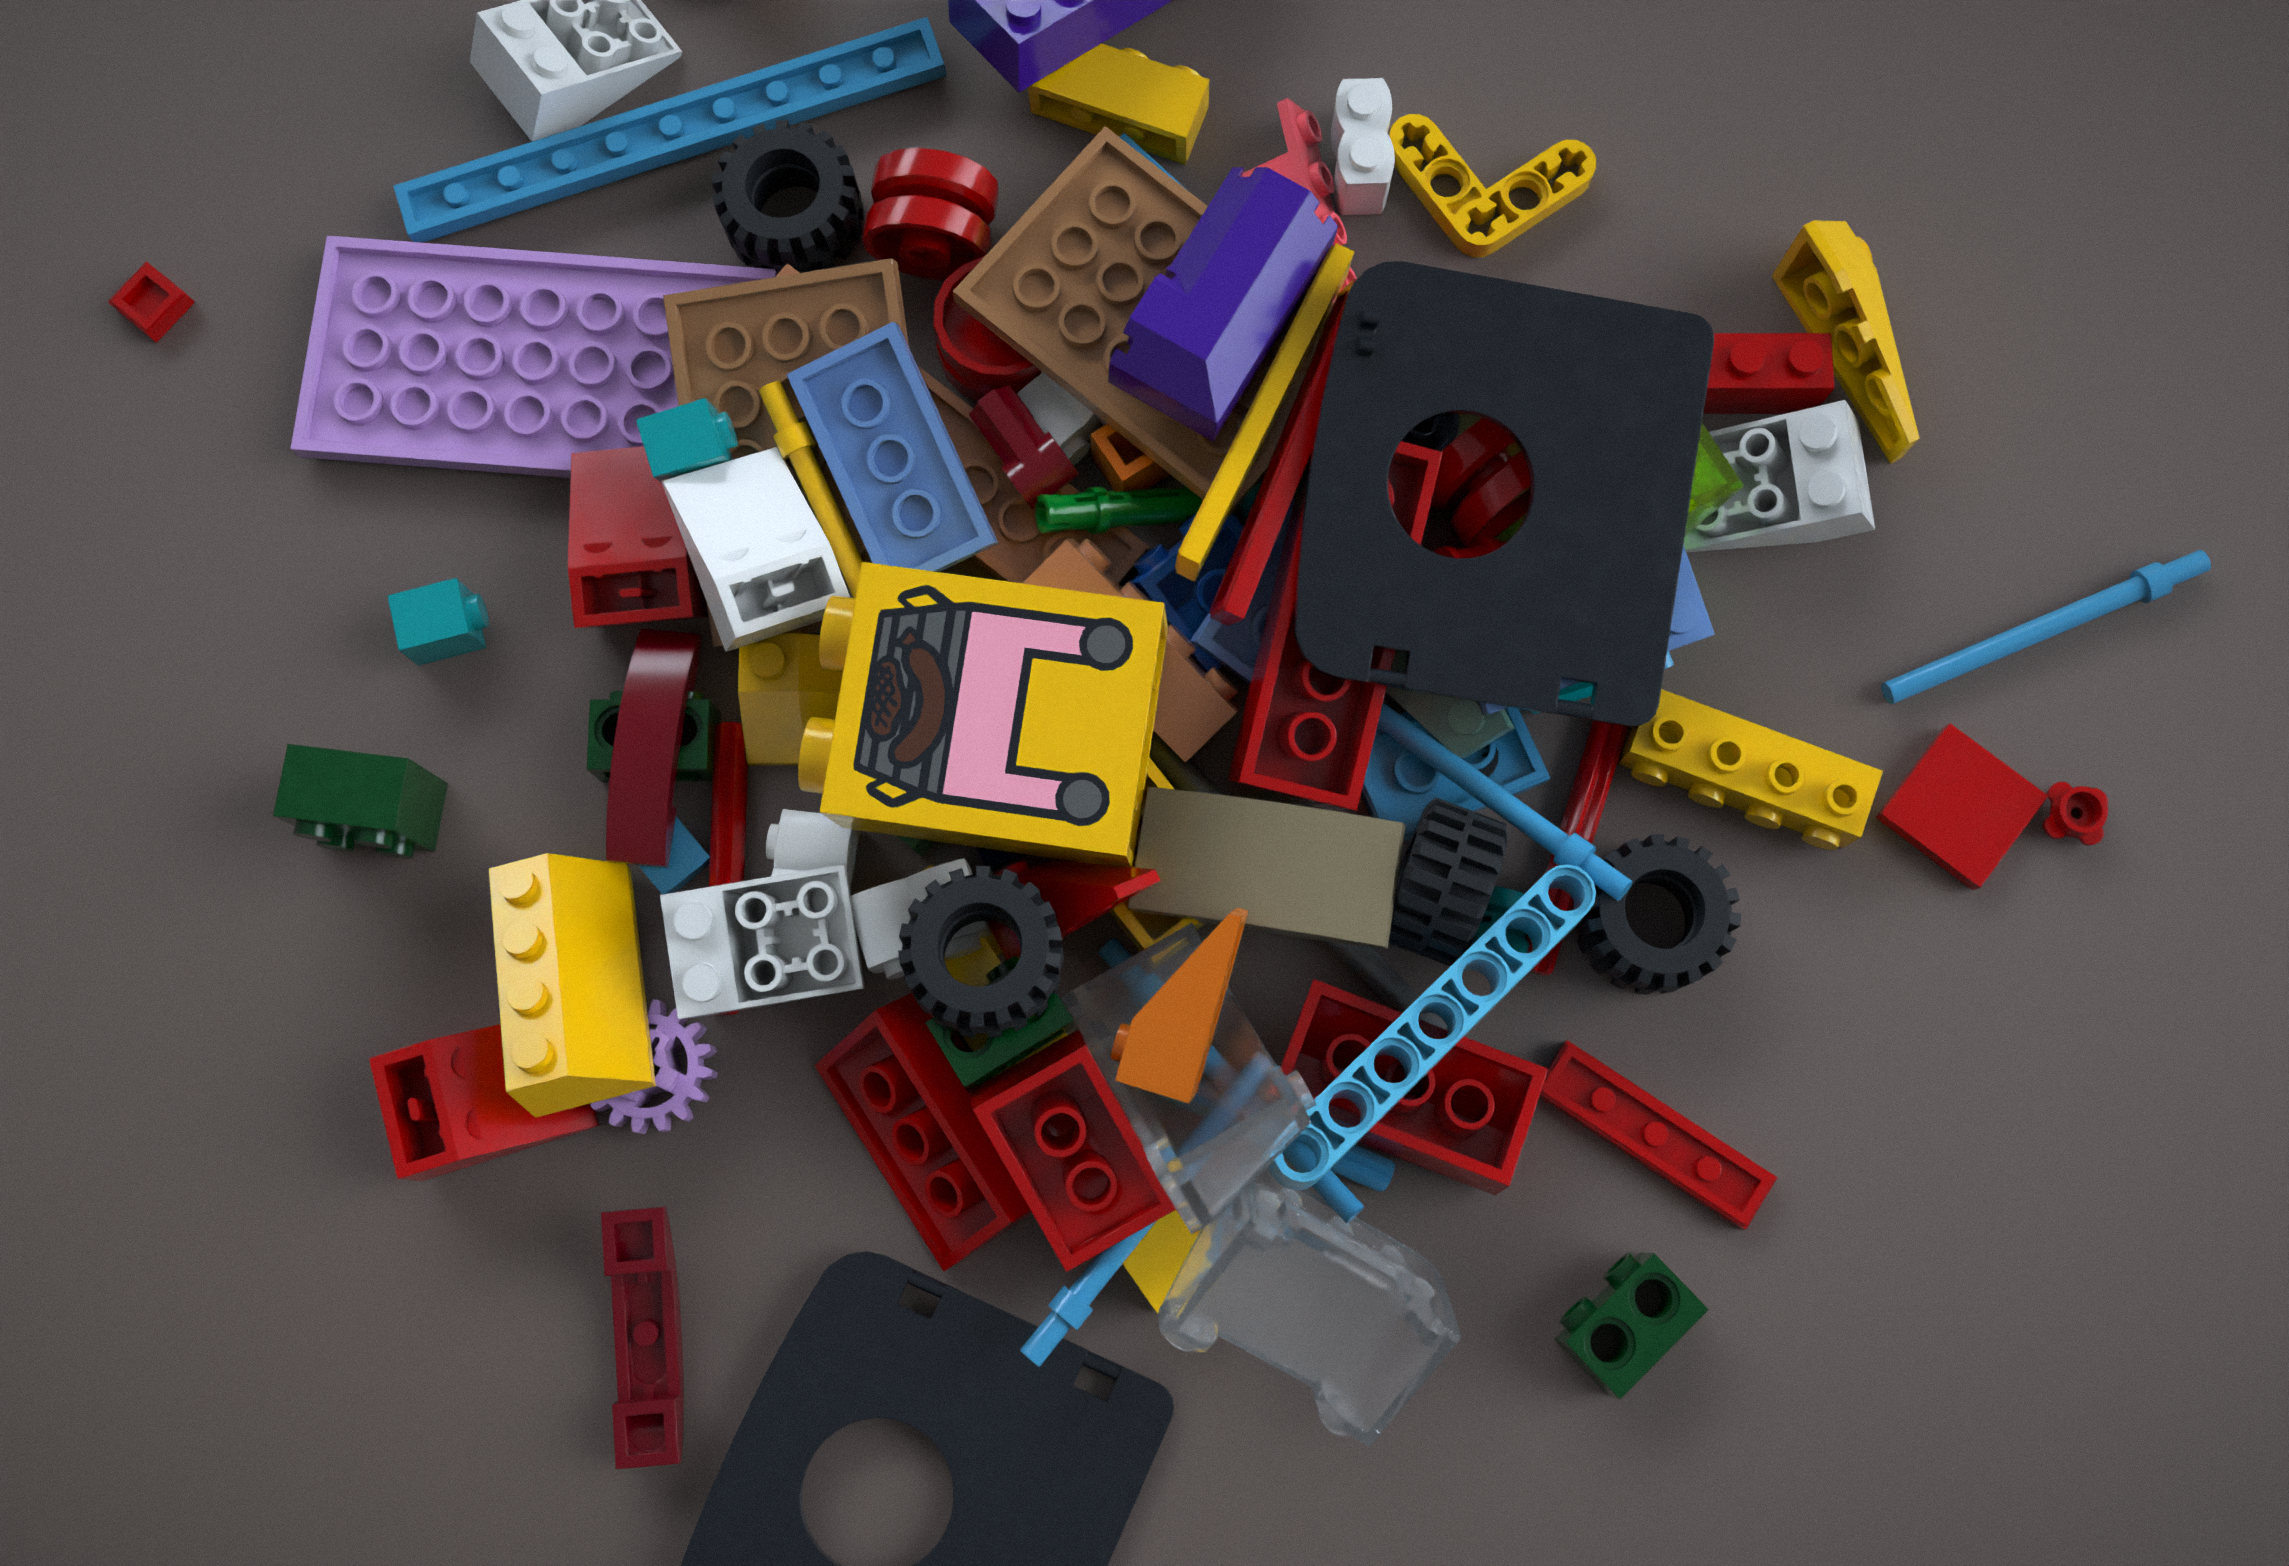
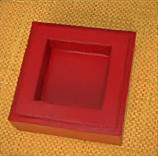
M146 261L113 295L108 303L157 343L188 311L195 301Z

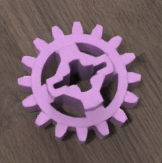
M653 999L648 1011L649 1027H656L655 1030H650L653 1062L660 1067L658 1074L655 1076L656 1086L591 1103L590 1106L593 1110L600 1112L612 1107L613 1110L608 1123L616 1127H622L632 1117V1132L646 1134L650 1120H653L658 1131H671V1115L673 1114L689 1122L694 1118L688 1106L689 1102L692 1099L708 1102L710 1098L700 1088L702 1080L716 1079L718 1072L704 1066V1059L717 1053L716 1047L711 1044H699L697 1041L704 1035L707 1028L699 1022L685 1027L684 1025L688 1018L678 1019L676 1008L667 1017L666 1003ZM682 1045L685 1048L688 1059L687 1074L681 1071L677 1054ZM665 1091L674 1094L671 1099L661 1105L641 1108L643 1104H648L654 1094Z

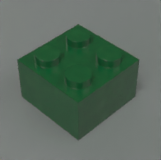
M287 744L273 816L295 826L293 835L317 840L316 845L322 848L353 852L355 843L376 847L375 853L380 855L412 859L414 850L435 852L448 783L409 758Z

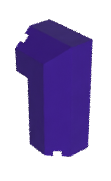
M1232 167L1173 263L1166 268L1165 275L1160 273L1153 279L1131 314L1123 331V334L1129 336L1127 345L1130 348L1127 354L1116 348L1109 363L1108 382L1213 442L1320 269L1331 245L1333 246L1338 225L1330 215L1324 224L1314 212L1320 202L1310 190L1268 167H1256L1250 177H1242L1244 167Z

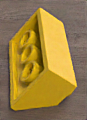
M546 853L489 868L506 1092L536 1118L655 1087L630 867L622 863Z

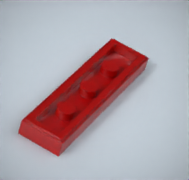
M1564 1041L1547 1067L1548 1072L1539 1098L1740 1230H1746L1778 1177L1570 1041Z

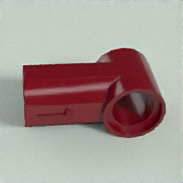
M1009 384L987 393L977 401L975 408L969 413L971 419L1004 464L1001 468L1032 510L1035 508V503H1039L1037 500L1039 495H1052L1080 475L1049 431L1044 434L1034 420L1032 413L1018 394H1015Z

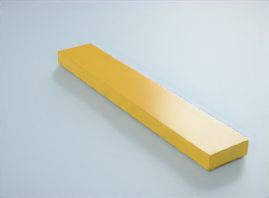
M1337 243L1334 246L1331 245L1178 550L1175 563L1177 574L1194 582L1196 581L1347 278L1354 251Z

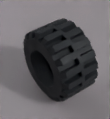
M788 120L776 121L775 129L766 130L764 123L753 127L754 136L746 139L742 134L732 141L735 149L734 153L723 152L718 160L722 172H714L712 186L716 193L712 195L714 207L731 247L735 249L738 258L745 265L752 262L754 268L775 269L777 274L787 263L799 273H804L819 268H835L833 259L837 256L846 260L852 253L849 240L859 241L862 232L859 220L864 219V207L853 167L850 165L848 155L841 145L836 147L833 136L824 130L815 136L812 124L801 121L797 129L791 128ZM800 186L812 189L818 193L813 203L797 215L776 218L761 213L765 202L774 193L784 188Z
M1437 797L1424 808L1399 869L1389 944L1448 966L1456 962L1469 949L1484 916L1504 859L1508 842L1506 823Z
M1651 834L1643 841H1639L1637 837L1625 842L1603 859L1632 880L1631 887L1638 883H1651L1667 889L1679 901L1685 916L1684 935L1677 946L1671 949L1650 946L1634 934L1627 922L1625 915L1627 893L1617 901L1594 884L1596 890L1595 903L1574 927V930L1581 929L1583 939L1577 942L1582 954L1590 951L1596 960L1590 966L1599 975L1606 971L1613 976L1610 983L1620 989L1632 986L1635 987L1634 993L1644 995L1654 991H1660V994L1674 992L1713 972L1723 963L1720 958L1731 952L1737 940L1730 936L1731 931L1739 928L1741 922V913L1732 912L1731 905L1740 900L1736 887L1726 890L1722 880L1730 876V873L1723 864L1714 869L1707 862L1713 853L1703 846L1694 852L1688 849L1689 839L1676 836L1668 842L1664 840V834Z
M976 866V874L966 876L962 868L949 872L951 881L940 885L935 879L925 887L928 896L922 902L915 898L908 908L911 918L908 924L902 923L899 938L902 942V950L898 951L900 966L905 975L904 979L922 1010L926 1014L929 1013L935 1022L946 1030H949L951 1027L959 1030L961 1036L975 1038V1033H987L988 1038L1002 1037L1001 1031L1014 1027L1015 1032L1028 1026L1027 1019L1036 1013L1040 1016L1048 1007V998L1051 993L1056 995L1061 982L1060 972L1064 965V953L1060 927H1058L1055 912L1049 901L1046 903L1043 901L1040 890L1030 881L1026 885L1020 883L1018 875L1014 872L1004 869L1002 876L992 874L990 866ZM974 922H998L1010 928L1019 939L1021 955L1016 967L1003 980L988 986H970L955 980L947 970L944 959L946 948L952 937L961 928Z

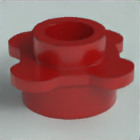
M2064 781L2051 785L2047 791L2048 799L2051 801L2050 814L2043 821L2045 833L2052 839H2060L2064 836L2076 838L2086 846L2099 843L2104 837L2102 826L2108 817V798L2106 794L2098 788L2087 786L2072 788L2069 783ZM2073 808L2079 810V819L2072 817L2071 810Z

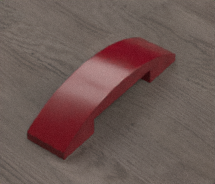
M643 628L640 630L625 680L612 753L606 820V861L669 867L677 809L672 805L688 691L692 692L695 689L702 641L700 634Z
M662 1206L601 1212L604 1276H611L618 1401L612 1404L615 1469L679 1464L682 1462L684 1422L682 1325L676 1261L667 1208Z

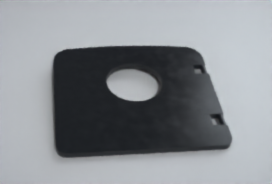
M1404 261L1382 262L1366 269L1353 283L1346 296L1326 376L1309 466L1300 537L1294 617V637L1302 657L1316 671L1338 679L1402 688L1404 690L1548 714H1559L1626 727L1641 726L1649 722L1656 715L1660 702L1714 347V332L1710 323L1703 317L1693 313ZM1449 413H1464L1487 419L1511 436L1526 460L1531 480V494L1525 518L1509 541L1489 554L1473 558H1450L1431 552L1415 542L1405 532L1393 512L1388 493V474L1394 452L1411 429L1435 416ZM1373 648L1407 652L1405 672L1371 668ZM1561 678L1592 683L1591 704L1558 699Z
M870 1251L847 1254L829 1265L823 1272L765 1373L711 1487L681 1566H843L829 1557L820 1548L809 1530L803 1509V1485L807 1469L814 1454L827 1438L851 1423L871 1418L894 1419L919 1429L939 1448L947 1462L952 1477L953 1508L947 1528L933 1549L922 1559L910 1566H1108L1172 1419L1174 1411L1173 1398L1167 1388L1159 1382L1091 1352L1065 1338H1062L1039 1367L1020 1351L1039 1326L949 1284H945L889 1256ZM907 1283L940 1298L932 1318L898 1303ZM1082 1365L1115 1380L1107 1400L1073 1385Z

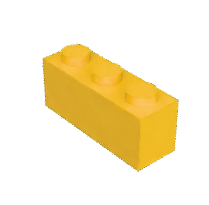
M1101 43L1029 86L1030 111L1033 114L1095 135L1106 126L1118 137L1123 133L1127 134L1146 152L1186 165L1209 107L1210 79L1201 77L1195 70L1186 66L1176 65L1171 67L1150 60L1146 55L1132 48L1117 49Z

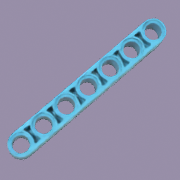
M1568 864L1555 866L1545 873L1280 1133L1270 1149L1268 1164L1270 1173L1275 1181L1287 1189L1296 1191L1308 1189L1317 1183L1589 912L1595 903L1596 890L1594 882L1588 873L1577 866ZM1558 888L1569 893L1574 902V910L1564 911L1555 907L1549 899L1548 890ZM1517 929L1526 933L1532 942V952L1520 953L1512 949L1506 940V930ZM1473 970L1483 974L1489 981L1490 994L1478 996L1469 992L1463 984V972ZM1430 1012L1440 1016L1447 1025V1037L1437 1040L1425 1035L1419 1027V1015ZM1389 1055L1399 1060L1404 1069V1080L1399 1083H1389L1379 1078L1374 1069V1059L1378 1056ZM1344 1098L1355 1103L1360 1112V1124L1351 1128L1341 1127L1336 1124L1329 1114V1102L1334 1099ZM1292 1142H1301L1308 1145L1315 1154V1169L1306 1173L1293 1171L1284 1161V1146Z

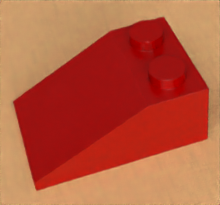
M1080 1029L970 1090L972 1110L1066 1272L1178 1209Z

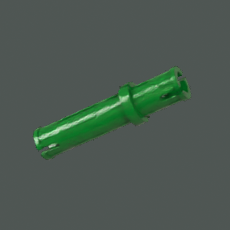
M1101 486L1089 487L1084 493L1039 495L1037 497L1039 503H1035V520L1041 533L1087 530L1092 535L1104 534L1109 528L1184 523L1198 512L1203 500L1187 487L1136 489L1130 491H1106Z

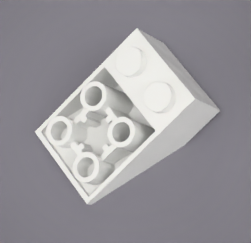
M521 0L477 12L470 63L533 142L582 126L679 59L682 50L642 0Z
M1846 400L1700 434L1684 537L1686 552L1813 543L1875 530L1859 420Z
M777 447L662 481L663 488L726 652L822 621L827 602L832 595L850 598L830 543Z
M845 864L660 895L678 1019L696 1018L865 988Z

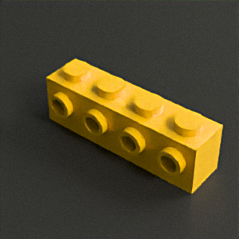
M1661 689L1656 715L1649 722L1641 726H1631L1618 762L1619 765L1632 769L1631 775L1643 783L1659 787L1670 783L1688 790V797L1697 803L1715 808H1721L1723 804L1745 811L1744 817L1751 823L1770 829H1779L1781 825L1803 833L1802 840L1806 843L1826 850H1837L1838 846L1844 848L1862 837L1883 773L1880 769Z

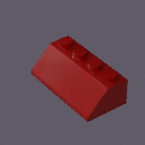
M1313 979L1281 1060L1280 1068L1277 1071L1267 1102L1274 1109L1296 1118L1402 1012ZM1418 1019L1420 1029L1428 1037L1437 1040L1447 1037L1448 1030ZM1463 1037L1358 1143L1496 1196L1511 1184L1548 1068ZM1389 1055L1378 1056L1374 1059V1069L1379 1078L1389 1083H1399L1404 1080V1069L1399 1060ZM1344 1098L1334 1099L1329 1102V1114L1336 1124L1346 1128L1356 1127L1360 1124V1112L1355 1103Z
M910 993L872 1012L814 1066L941 1269L945 1272L1028 1217L1032 1212L972 1110L970 1093L964 1088L925 1022L933 1017L922 1010L913 994ZM955 1032V1047L963 1052H968Z

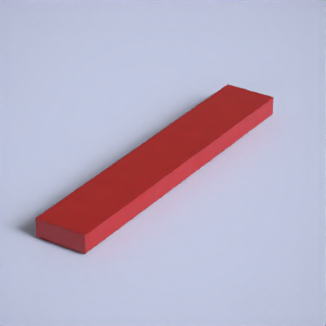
M1357 279L1350 282L1336 297L1210 608L1209 614L1211 615L1209 618L1224 625L1230 626L1245 618L1311 454L1333 345L1346 296Z

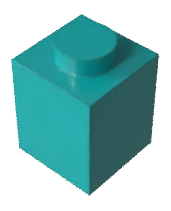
M706 398L636 419L652 475L661 483L666 479L733 460L730 448L738 446L736 433L726 411L718 413V410Z
M458 578L387 595L398 650L418 666L486 648L482 629L489 627V615L485 602L479 593L474 594Z

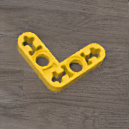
M1407 114L1400 117L1392 125L1389 132L1395 155L1394 168L1456 248L1463 254L1473 258L1485 257L1494 253L1582 195L1588 189L1597 167L1596 156L1588 145L1578 140H1563L1486 189L1436 124L1428 117L1420 114ZM1404 136H1407L1411 141L1421 138L1423 140L1421 153L1414 146L1404 149L1402 147ZM1425 159L1428 162V165L1424 168L1422 172H1420L1423 160ZM1561 161L1567 167L1575 163L1580 167L1577 176L1572 172H1566L1555 179L1551 189L1548 181L1556 176ZM1447 174L1458 180L1461 191L1452 197H1443L1433 191L1430 181L1438 175ZM1518 187L1529 188L1537 194L1539 204L1531 210H1521L1511 203L1509 193ZM1497 207L1500 216L1490 224L1487 237L1480 231L1472 235L1468 232L1471 220L1478 226L1493 218Z

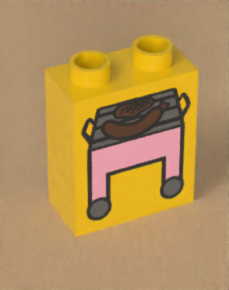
M862 562L856 598L832 595L824 611L819 642L820 664L822 669L843 672L835 720L811 717L806 725L798 764V782L801 791L822 794L819 812L842 828L1084 863L1133 867L1168 636L1165 604L1148 600Z

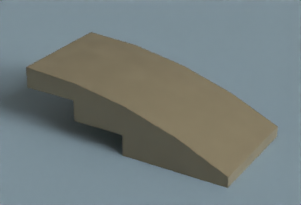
M1148 787L1135 867L1155 869L1161 881L1129 899L1128 908L1139 913L1189 918L1205 924L1219 925L1232 910L1238 907L1249 911L1244 926L1246 929L1261 930L1270 935L1388 949L1406 825L1401 822L1280 802Z

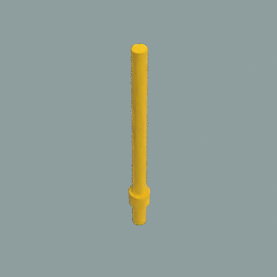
M781 381L769 383L758 391L777 430L773 438L782 458L790 459L816 518L830 543L853 598H856L861 563L863 561L812 451L816 443L806 422L799 423Z

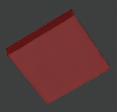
M1949 723L1941 729L1875 818L1974 891L1981 888L2042 806L2048 795Z

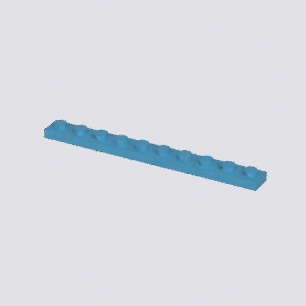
M924 17L393 185L408 236L413 242L423 243L731 145L732 141L741 134L746 139L754 136L752 128L763 123L766 130L775 129L776 121L788 120L790 125L800 123V121L803 122L947 76L945 64L929 19Z

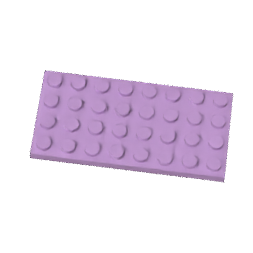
M327 236L290 449L297 456L304 458L571 478V453L644 446L636 419L679 406L663 295L776 277L777 272L775 269Z

